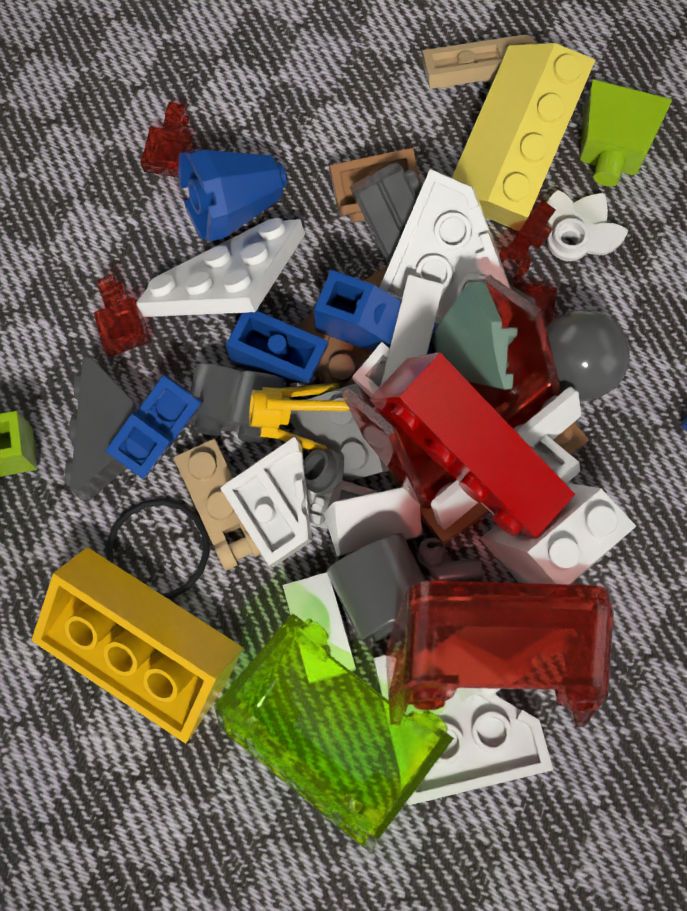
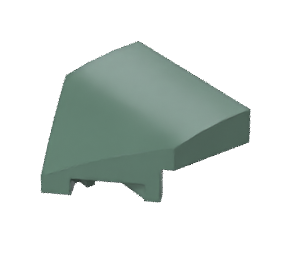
M469 282L431 335L430 341L435 353L440 352L467 381L500 389H512L514 374L506 370L509 366L507 352L508 345L517 336L518 328L501 327L502 321L486 282Z

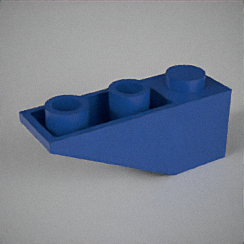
M331 270L314 308L315 329L319 333L372 352L381 342L390 348L401 301L373 284ZM434 322L432 334L439 325L437 322ZM431 341L429 343L427 355L435 353Z

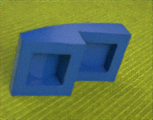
M163 375L138 411L131 414L105 452L140 478L145 479L204 402L168 375Z

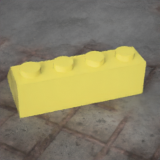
M556 43L508 46L452 176L453 179L475 188L485 218L521 232L542 187L595 59Z

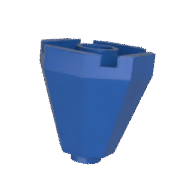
M201 149L179 153L178 179L181 189L188 187L190 199L184 200L186 212L199 238L206 239L209 242L227 237L281 199L283 188L287 185L286 173L280 162L276 163L273 156Z

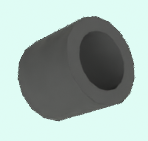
M402 533L393 534L368 544L340 559L326 571L361 641L373 637L378 641L397 633L428 616L426 611L437 603Z

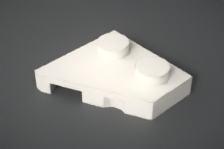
M295 437L220 487L269 566L275 567L312 542L303 450L301 443Z

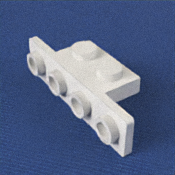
M568 387L559 396H553L548 399L541 410L529 421L513 428L565 484L580 472L579 461L553 441V439L581 416L579 393L572 387ZM456 480L446 484L439 490L435 499L431 502V507L437 523L445 530L478 502L467 495L459 486V481Z

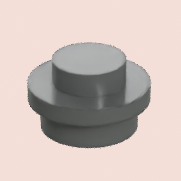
M317 449L305 458L304 469L308 489L318 495H325L339 485L344 473V460L339 453L331 449Z

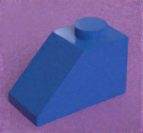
M256 311L241 314L226 343V348L231 364L246 371L284 378L285 382L309 384L329 343L327 340Z

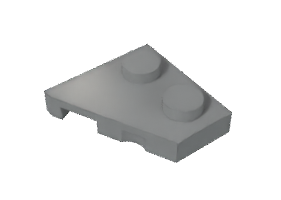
M356 383L307 400L363 402L365 407L362 411L291 410L289 420L304 438L323 444L328 449L342 456L344 460L342 480L346 482L389 471L370 398Z

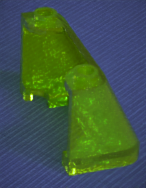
M292 613L214 704L218 724L233 741L352 840L366 850L373 852L454 738L446 733L448 726L434 713L424 710L422 714L411 711L407 715L331 656L330 646L326 642L329 639V635L323 627L309 618L304 622Z

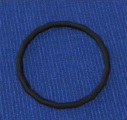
M167 499L143 501L126 510L112 526L106 543L107 560L114 564L113 544L118 529L131 515L146 507L162 505L181 510L194 520L202 535L203 554L198 570L186 584L172 592L161 593L167 599H173L191 589L204 573L210 554L208 533L200 517L182 503Z

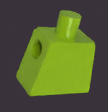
M593 79L583 110L580 160L583 163L597 166L594 174L595 182L602 186L612 187L619 183L621 173L636 175L671 105L672 99Z

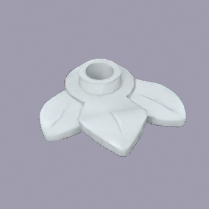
M557 190L549 198L545 206L544 217L550 227L547 238L548 248L554 256L564 261H576L585 256L586 253L595 255L611 253L622 244L628 230L618 224L606 223L608 209L606 196L603 193L586 196L573 203L565 193ZM569 238L574 241L575 245H567L562 239Z

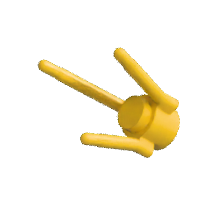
M338 383L285 388L262 387V390H252L249 405V426L260 427V437L276 438L285 442L295 437L301 443L302 448L312 451L317 449L325 450L328 448L323 444L279 429L280 425L289 424L291 410L362 411L365 405L363 402L290 399V397L328 393L340 389Z

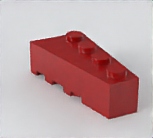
M440 352L407 358L369 399L423 448L436 463L457 479L459 486L467 495L475 501L483 503L494 513L492 516L493 521L503 531L513 537L519 534L538 538L575 495Z

